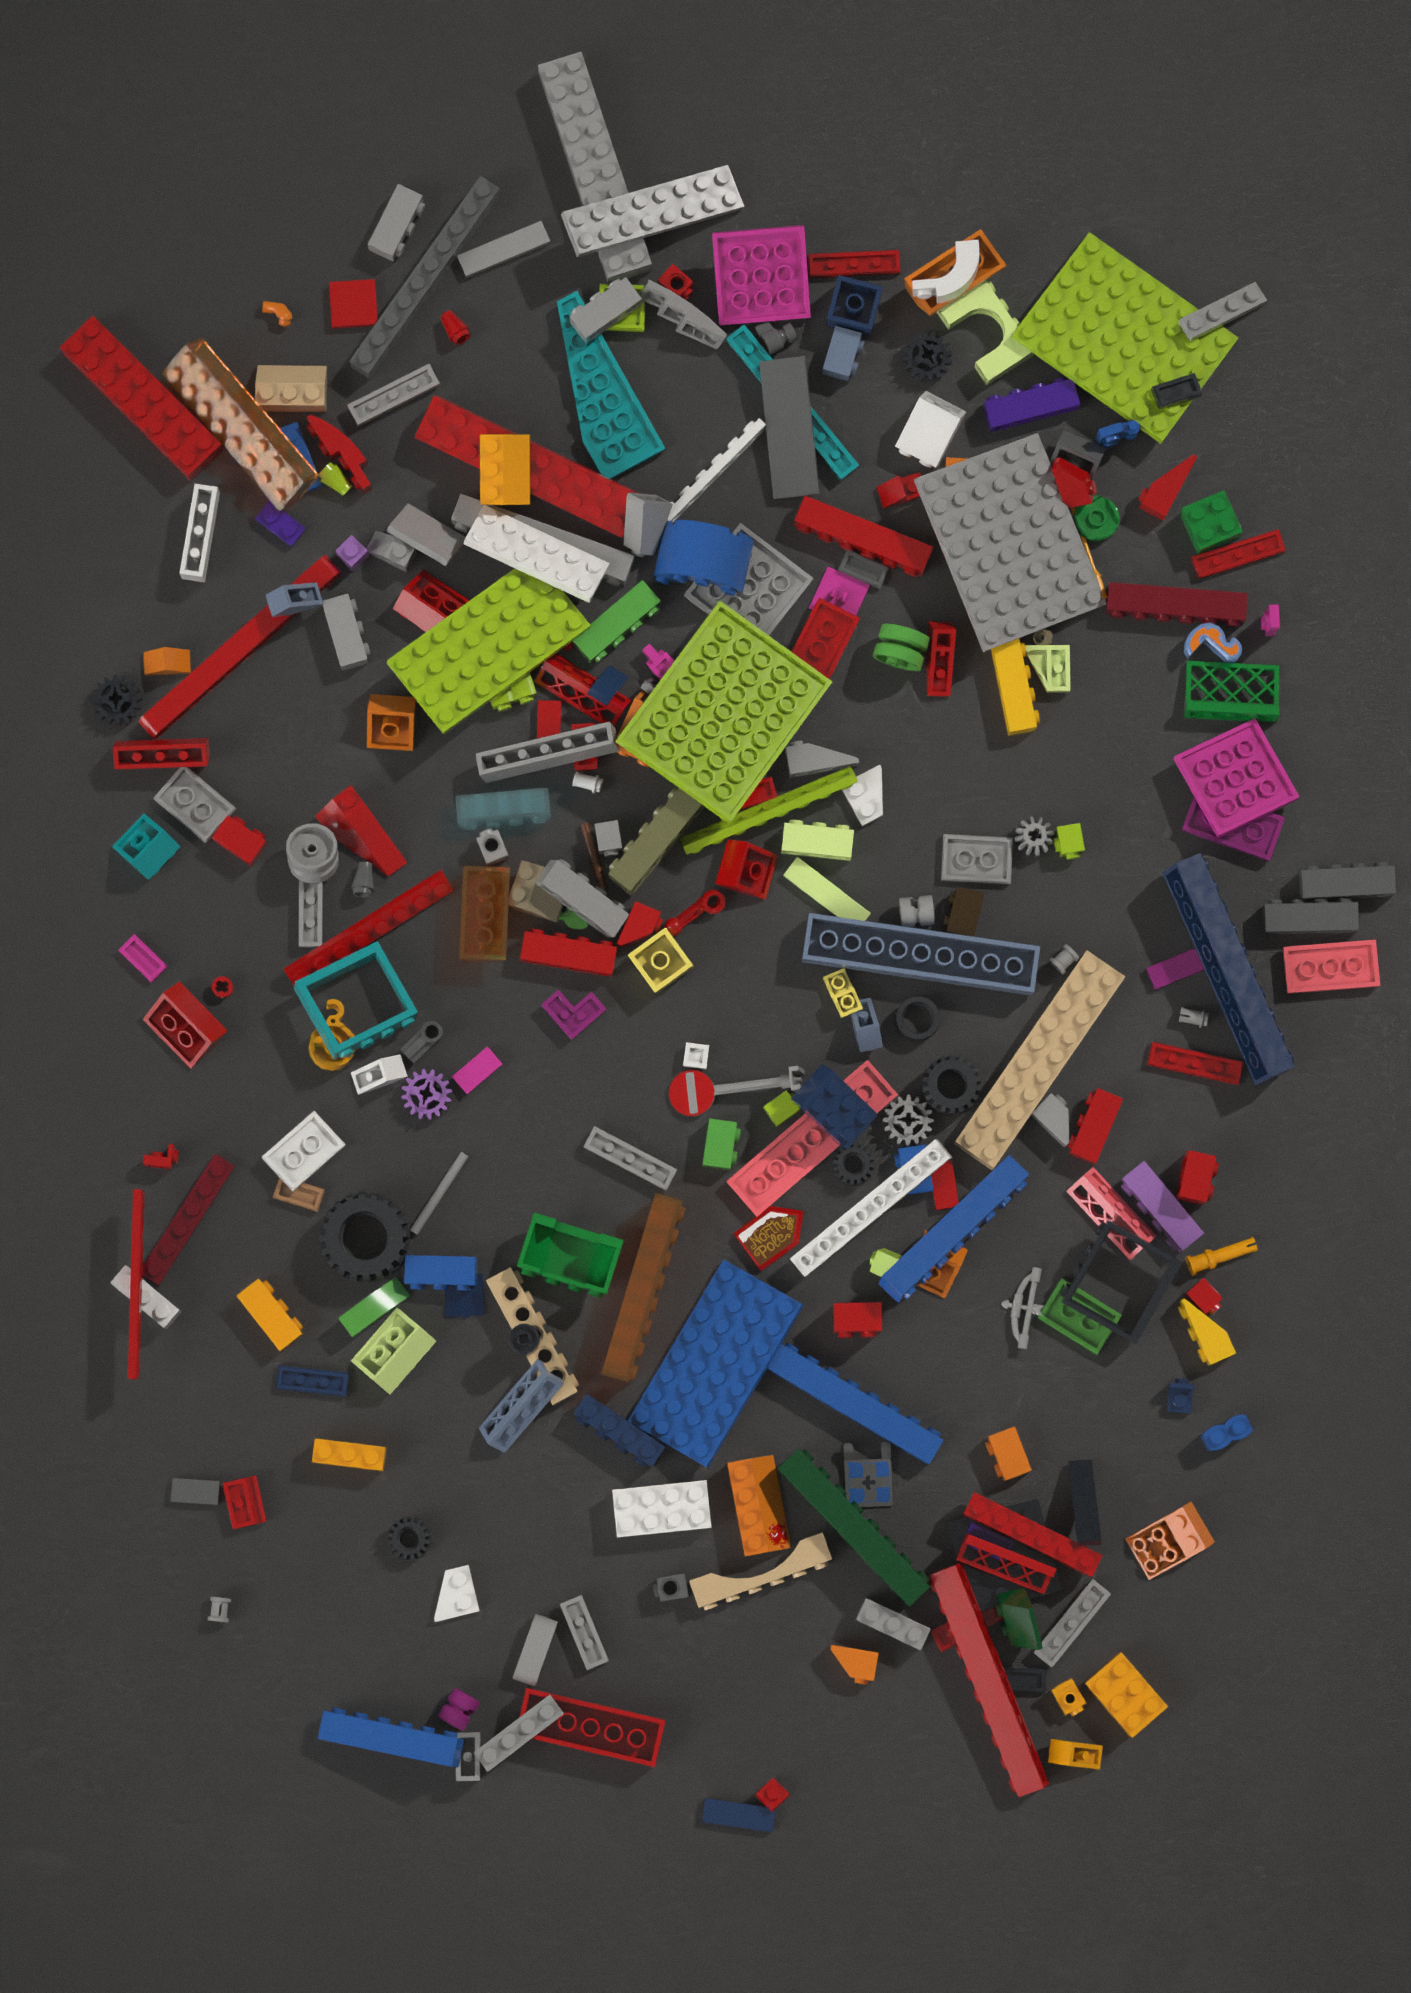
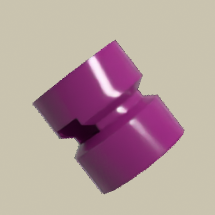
M454 1687L448 1697L450 1703L443 1706L438 1717L464 1732L470 1722L469 1715L475 1713L481 1702Z

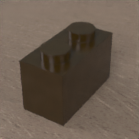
M958 886L956 892L951 891L948 905L952 906L950 915L945 914L943 928H947L946 933L974 937L983 902V892Z

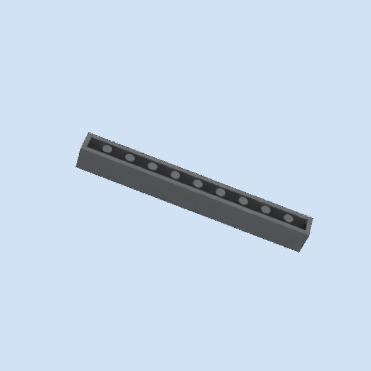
M479 177L350 359L351 368L369 380L373 377L455 261L457 255L460 254L500 197L499 187L484 177Z

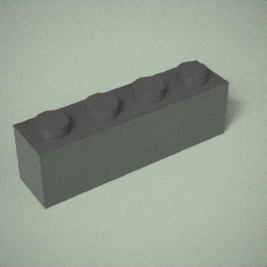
M1388 862L1374 863V867H1365L1364 863L1351 864V868H1342V865H1329L1328 869H1319L1318 866L1304 867L1305 870H1301L1299 873L1300 899L1305 901L1392 897L1396 894L1395 867L1388 866Z
M1349 898L1338 899V903H1329L1328 899H1316L1314 903H1305L1304 899L1291 900L1289 904H1282V900H1269L1268 904H1264L1262 907L1263 935L1356 933L1359 930L1358 902H1352V899Z

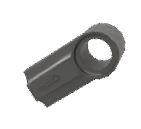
M433 1021L425 1023L400 1050L415 1064L434 1044L443 1038L444 1031L442 1026ZM430 1026L438 1028L439 1033L436 1038L430 1039L427 1037L426 1031Z

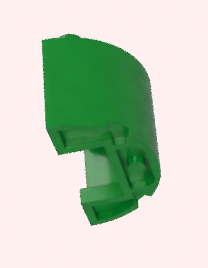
M534 1212L517 1267L522 1269L521 1273L524 1275L535 1277L536 1274L545 1277L546 1283L555 1286L563 1283L569 1285L568 1290L581 1293L583 1289L589 1291L588 1294L591 1296L602 1298V1295H607L624 1240L558 1222L557 1219Z

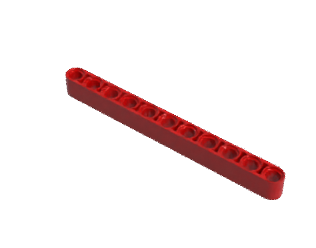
M324 555L292 584L317 582L321 594L342 572L327 555ZM267 605L147 711L138 723L154 740L160 737L298 613L272 617L269 605Z

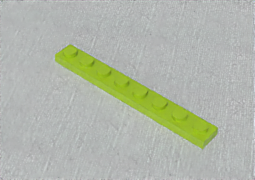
M848 766L737 813L730 824L721 820L679 839L686 854L697 853L703 847L710 844H719L729 836L740 835L750 827L761 826L769 819L785 816L790 810L806 807L810 802L816 799L827 798L833 792L840 789H848L854 783H857L858 780L851 766Z

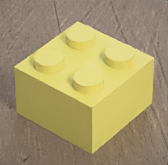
M664 928L628 954L656 994L694 967L667 928Z

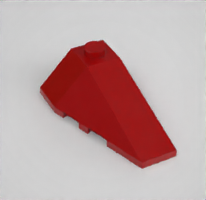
M349 786L334 797L315 816L322 826L327 827L333 832L337 841L367 862L372 863V866L388 877L407 864V861L352 786Z

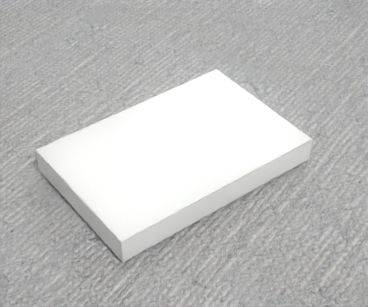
M313 1111L266 1152L262 1159L289 1189L294 1192L346 1145L322 1118Z

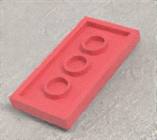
M1376 940L1282 948L1286 994L1380 986Z

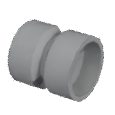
M932 895L919 896L917 900H914L912 897L899 898L901 926L915 927L916 923H919L921 926L935 924Z

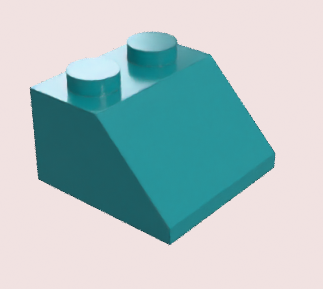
M143 814L112 847L149 880L153 875L157 874L168 859L175 855L181 846L164 829L146 814Z

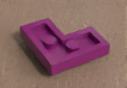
M558 989L541 1004L544 1010L571 1040L607 1011L605 1006L592 992L577 1005L573 1006Z

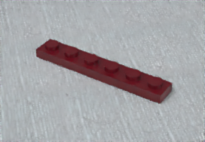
M214 1154L145 1262L143 1276L160 1286L234 1170V1165Z

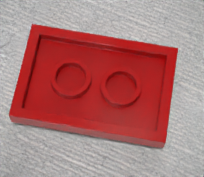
M818 598L792 653L830 680L860 617Z

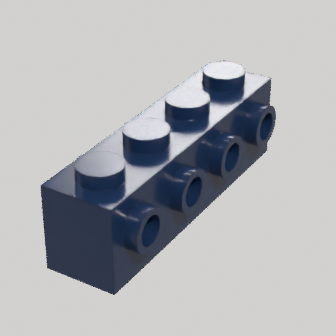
M588 1394L574 1412V1415L577 1416L575 1421L586 1428L591 1425L597 1430L595 1432L597 1436L605 1441L609 1438L617 1443L614 1446L625 1455L628 1451L635 1455L634 1461L644 1468L647 1465L653 1467L665 1449V1446Z

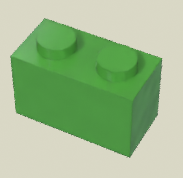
M709 1118L702 1167L730 1171L731 1165L736 1166L738 1152L733 1151L734 1142L739 1143L741 1129L736 1128L737 1122Z

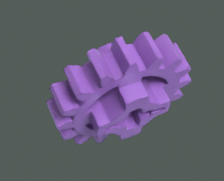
M422 1069V1075L413 1072L414 1079H406L409 1086H402V1090L407 1092V1094L402 1095L401 1098L402 1100H408L404 1107L412 1108L410 1112L412 1116L418 1112L419 1119L421 1120L424 1115H427L428 1119L431 1120L434 1113L437 1117H440L439 1110L447 1111L448 1109L444 1104L445 1102L451 1103L452 1101L447 1097V1095L452 1093V1090L445 1088L450 1084L449 1081L442 1082L443 1074H439L436 1077L435 1070L433 1069L430 1074H427L425 1069ZM426 1079L425 1084L419 1087L414 1086L417 1082ZM435 1082L442 1088V1094L435 1091ZM429 1087L430 1093L433 1096L428 1097L424 1104V1097L421 1095V1092H426ZM411 1095L418 1097L420 1101L419 1108L412 1102ZM432 1103H439L435 1108L427 1110Z

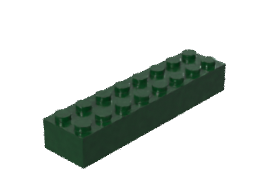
M797 1449L777 1470L907 1607H910L930 1587L927 1584L929 1581L928 1577L921 1570L916 1572L910 1566L913 1562L904 1552L900 1555L894 1549L897 1545L887 1535L883 1538L878 1533L880 1527L871 1518L866 1520L861 1515L864 1510L855 1501L850 1503L844 1497L847 1494L846 1491L838 1483L834 1486L828 1480L831 1477L822 1466L818 1469L812 1463L814 1458L807 1450L804 1449L801 1452Z

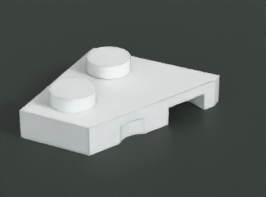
M881 765L857 776V783H854L848 789L842 790L862 827L883 816Z
M469 1565L446 1570L434 1617L435 1622L480 1611Z

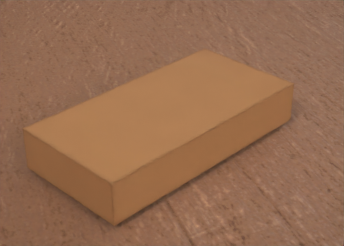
M279 1178L273 1198L318 1212L325 1189L303 1183L292 1192Z

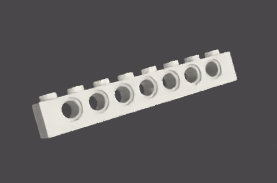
M935 1139L791 1257V1261L804 1277L808 1276L944 1165L952 1156L938 1139Z

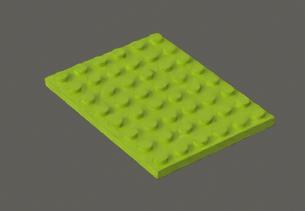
M1090 232L1011 336L1012 339L1128 421H1137L1140 429L1160 444L1194 399L1159 410L1151 391L1152 386L1195 373L1202 389L1238 340L1236 335L1220 326L1189 341L1178 322L1181 318L1199 309Z
M719 601L615 742L730 824L829 688L832 681L726 604Z

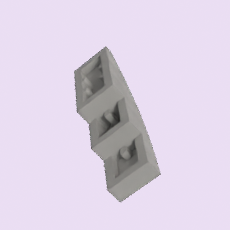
M648 280L640 291L639 296L643 301L659 308L657 315L678 324L677 332L715 349H718L726 338L727 334L708 316L671 290Z

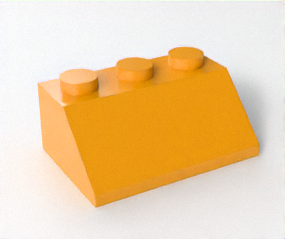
M480 435V505L530 504V435Z

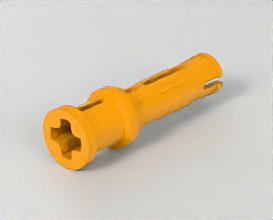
M1250 1237L1249 1239L1214 1251L1205 1249L1202 1254L1193 1257L1188 1255L1185 1259L1189 1272L1192 1276H1195L1197 1272L1204 1269H1215L1218 1263L1254 1251L1256 1252L1258 1251L1257 1244L1247 1247V1245L1253 1244L1256 1241L1253 1237Z

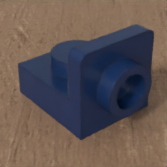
M1175 1379V1383H1169L1167 1412L1191 1414L1195 1385L1189 1384L1187 1379Z

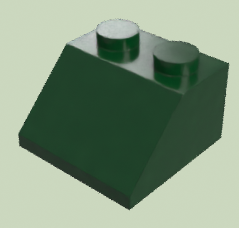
M1025 1587L997 1594L999 1603L995 1604L998 1617H1003L1004 1624L1000 1625L1003 1638H1008L1011 1646L1034 1650L1043 1649L1034 1609Z

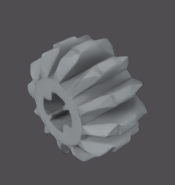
M1029 817V824L1022 820L1020 824L1023 828H1016L1015 830L1017 834L1021 835L1015 837V842H1023L1018 849L1023 850L1027 847L1026 855L1028 856L1032 850H1034L1035 856L1040 855V849L1046 853L1048 847L1045 844L1052 845L1054 842L1052 839L1047 838L1054 835V831H1046L1050 827V823L1048 822L1042 826L1043 818L1039 817L1037 823L1034 822L1033 817ZM1035 831L1038 833L1037 837L1040 836V839L1037 838L1035 841L1030 840L1031 836H1028V834H1033Z

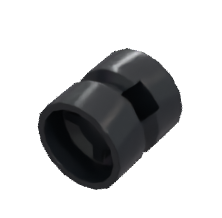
M519 1324L511 1330L509 1344L517 1354L528 1356L538 1349L540 1336L532 1325Z

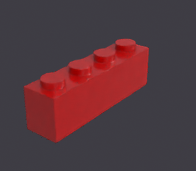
M209 738L116 741L113 745L114 769L208 766L210 762Z
M530 929V932L525 931L520 961L612 977L617 947H614L613 943L600 940L599 944L591 943L590 939L585 937H576V940L567 939L566 934L553 933V936L544 935L543 930Z

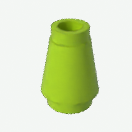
M331 462L318 475L322 479L321 482L343 496L352 487L337 465L334 466Z

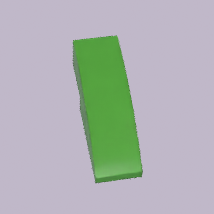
M395 1277L338 1319L354 1338L410 1297V1295L397 1277Z

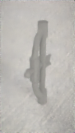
M1033 1267L1032 1273L1022 1280L1016 1294H1014L1013 1303H1009V1300L1001 1303L1005 1309L1012 1307L1010 1315L1012 1331L1020 1349L1027 1350L1031 1314L1042 1316L1040 1310L1044 1305L1034 1304L1037 1283L1040 1282L1041 1268ZM1031 1281L1027 1306L1022 1305V1294L1028 1282ZM1021 1309L1026 1310L1022 1334H1019L1018 1318L1020 1317Z

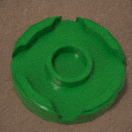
M1094 495L1092 504L1076 508L1073 521L1082 537L1090 541L1099 542L1107 540L1115 533L1120 521L1118 508L1111 500Z

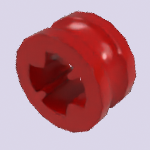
M217 977L212 983V991L219 998H227L233 992V984L227 977ZM219 982L223 984L227 982L229 986H226L228 991L225 993L220 991L218 993L216 988H219L217 984Z

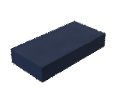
M609 665L592 685L588 694L608 706L626 683L628 676Z

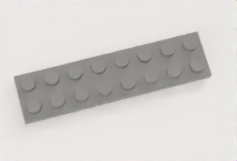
M728 165L567 210L561 214L576 256L579 257L742 210L744 204Z

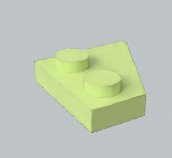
M1025 645L1026 654L1046 692H1070V645Z

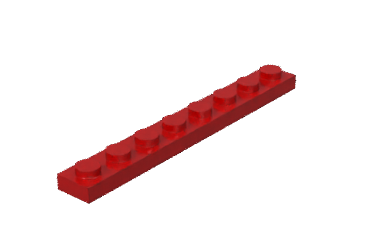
M439 870L283 970L293 986H295L296 981L359 951L454 890L442 870Z

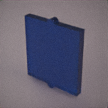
M477 1274V1287H471V1291L457 1290V1286H448V1290H445L446 1317L463 1316V1318H467V1316L484 1315L483 1274Z

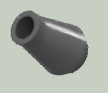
M359 862L351 886L354 896L368 898L371 897V892H374L372 863Z

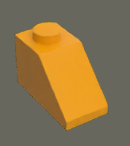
M1051 1739L1048 1763L1100 1769L1103 1746Z

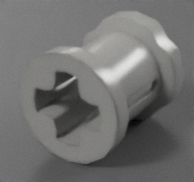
M1065 944L1063 950L1055 958L1051 957L1049 962L1060 974L1064 975L1066 973L1065 969L1080 958L1070 946Z
M210 1596L212 1607L208 1620L229 1623L227 1612L231 1599Z

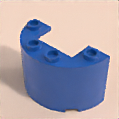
M675 520V524H672V521H667L661 537L653 578L656 583L668 585L669 582L686 583L687 580H691L700 586L708 587L709 584H715L722 590V593L727 595L743 594L754 540L741 532H737L736 536L729 530L730 528L691 520Z

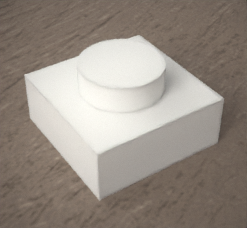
M686 1042L683 1066L706 1069L709 1045Z

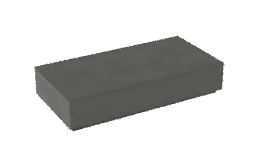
M847 550L838 571L880 590L889 567Z
M172 1478L171 1502L218 1505L220 1481Z

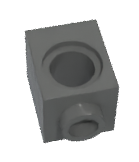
M685 1573L657 1578V1583L653 1584L655 1598L660 1597V1602L688 1597ZM667 1581L676 1583L677 1591L675 1594L667 1595L664 1592L663 1586Z

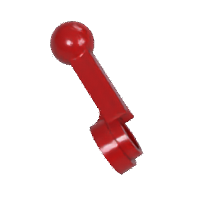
M718 890L707 891L703 897L700 896L697 902L677 917L669 918L665 922L664 928H667L672 936H676L681 933L684 926L704 911L711 914L719 913L726 903L724 895ZM711 896H717L715 904H707Z

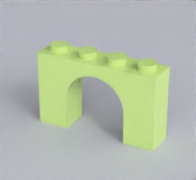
M985 280L936 312L948 330L975 314L991 316L1000 324L1003 331V341L995 350L976 361L974 366L987 386L1033 356L1031 351L1011 338L1020 323L1015 317L1011 318L1007 312L1009 310L1007 304L1002 298L999 300L995 295L996 289L990 280Z

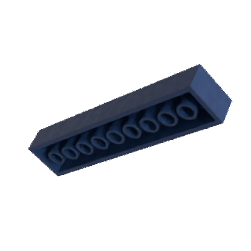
M1201 853L1176 862L1162 872L1163 877L1253 1082L1256 1086L1278 1077L1295 1067L1293 1064L1294 1058L1284 1044V1035L1277 1028L1274 1021V1012L1266 1003L1265 992L1256 980V971L1249 964L1246 957V949L1237 937V928L1229 919L1227 905L1218 894L1219 888L1216 881L1211 878L1208 862L1202 857Z

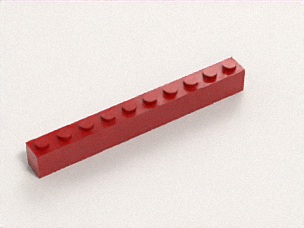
M962 1562L935 1571L930 1575L931 1588L938 1594L940 1599L939 1608L942 1614H946L949 1622L947 1624L949 1633L952 1637H955L958 1644L956 1646L957 1653L965 1662L966 1676L969 1681L973 1682L975 1698L983 1707L984 1721L987 1725H990L993 1733V1744L996 1748H999L1002 1755L1000 1757L1001 1764L1005 1770H1008L1010 1775L1009 1783L1011 1789L1017 1793L1018 1797L1045 1788L1049 1781Z

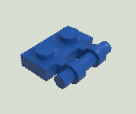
M1132 420L1101 428L1098 430L1095 442L1106 449L1115 447L1122 438L1127 440L1135 439L1140 425L1137 421Z

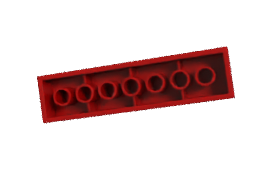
M94 316L90 317L60 346L62 353L190 481L224 450L222 444Z

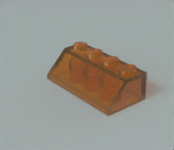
M463 866L459 951L461 962L487 963L506 961L510 867Z

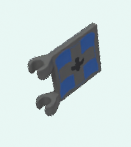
M881 1442L882 1459L853 1460V1445L845 1443L843 1445L846 1499L850 1503L855 1501L860 1507L893 1506L890 1442Z

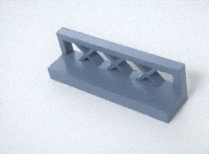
M537 1359L479 1427L488 1445L505 1453L563 1386L564 1383L561 1378L549 1373L541 1360ZM540 1371L541 1374L534 1381L535 1374ZM525 1388L524 1394L519 1398L520 1392ZM510 1405L508 1413L504 1415L505 1409ZM495 1422L494 1429L491 1432H489L488 1429Z

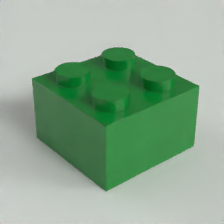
M1225 490L1182 507L1179 513L1197 555L1238 539L1243 533Z

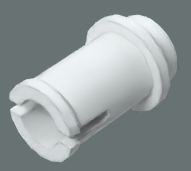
M576 772L572 786L592 790V793L595 794V792L601 791L603 779L599 778V775L593 777Z

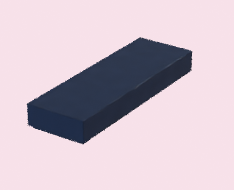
M279 1365L276 1389L347 1397L350 1373Z
M705 1798L702 1822L773 1832L776 1810L772 1813L764 1806Z

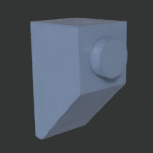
M317 582L282 585L266 594L272 617L292 615L323 605Z
M871 998L859 1000L863 1009L851 1014L859 1050L864 1052L882 1048L880 1027Z

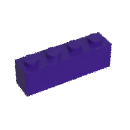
M1066 377L1055 379L1053 384L1044 385V383L1031 386L1030 390L1026 391L1016 389L1003 397L993 395L988 397L987 401H984L983 404L990 433L1079 410L1080 407L1075 384L1072 380H1067Z

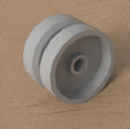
M305 824L297 827L289 835L286 842L288 866L298 880L306 883H320L328 880L335 874L339 866L337 840L333 832L320 824Z

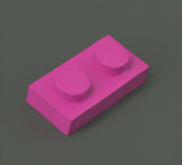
M1279 604L1269 605L1267 610L1263 612V616H1261V630H1265V636H1275L1280 628Z

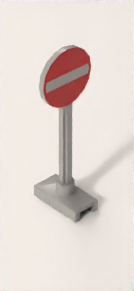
M799 1066L789 1067V1074H784L777 1078L713 1085V1082L706 1074L697 1070H688L680 1073L673 1079L669 1088V1098L677 1112L685 1116L695 1117L704 1114L711 1108L716 1095L782 1087V1089L791 1088L796 1093L802 1087L799 1082H802V1078L798 1077V1075L805 1074V1071Z

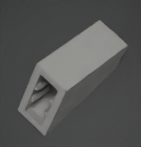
M627 494L624 546L632 549V554L639 557L655 555L673 505L672 503L657 495Z

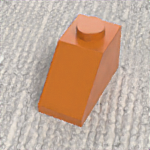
M831 1645L830 1650L849 1677L855 1678L854 1683L868 1685L869 1680L874 1681L878 1659L877 1652Z

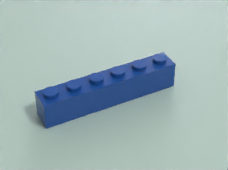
M332 1707V1711H323L318 1739L450 1767H459L464 1739L457 1738L458 1733L444 1730L443 1734L434 1733L435 1728L421 1726V1729L418 1730L412 1728V1723L399 1721L398 1725L390 1724L391 1719L377 1716L376 1721L368 1719V1714L354 1712V1716L346 1715L345 1709Z

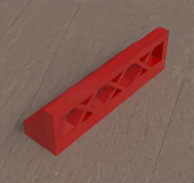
M557 653L544 662L534 681L600 723L611 722L614 728L622 713L632 701L619 692L608 706L596 700L588 692L597 678ZM547 671L554 675L556 682L550 683L543 679L545 672ZM570 685L573 687L575 694L569 695L565 692L563 686ZM589 697L592 699L595 707L585 705L583 698ZM608 709L615 713L614 719L611 721L604 717L602 710Z
M967 1533L956 1557V1560L1042 1594H1045L1049 1581L1056 1572L1054 1567ZM967 1544L976 1547L980 1557L974 1560L963 1558ZM981 1549L989 1553L983 1555ZM993 1554L997 1555L1002 1566L991 1569L984 1558ZM1003 1558L1010 1560L1011 1562L1005 1564ZM982 1559L984 1566L976 1562ZM1014 1563L1020 1564L1024 1572L1023 1575L1016 1578L1011 1577L1007 1570V1566ZM1025 1567L1032 1569V1571L1027 1572ZM1004 1568L1006 1574L1001 1573L998 1570ZM1037 1571L1045 1574L1046 1576L1041 1588L1032 1585L1028 1575ZM1026 1577L1027 1582H1024L1019 1579Z

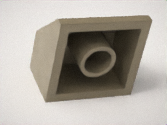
M522 860L506 904L519 912L558 922L563 904L535 884V881L545 867Z

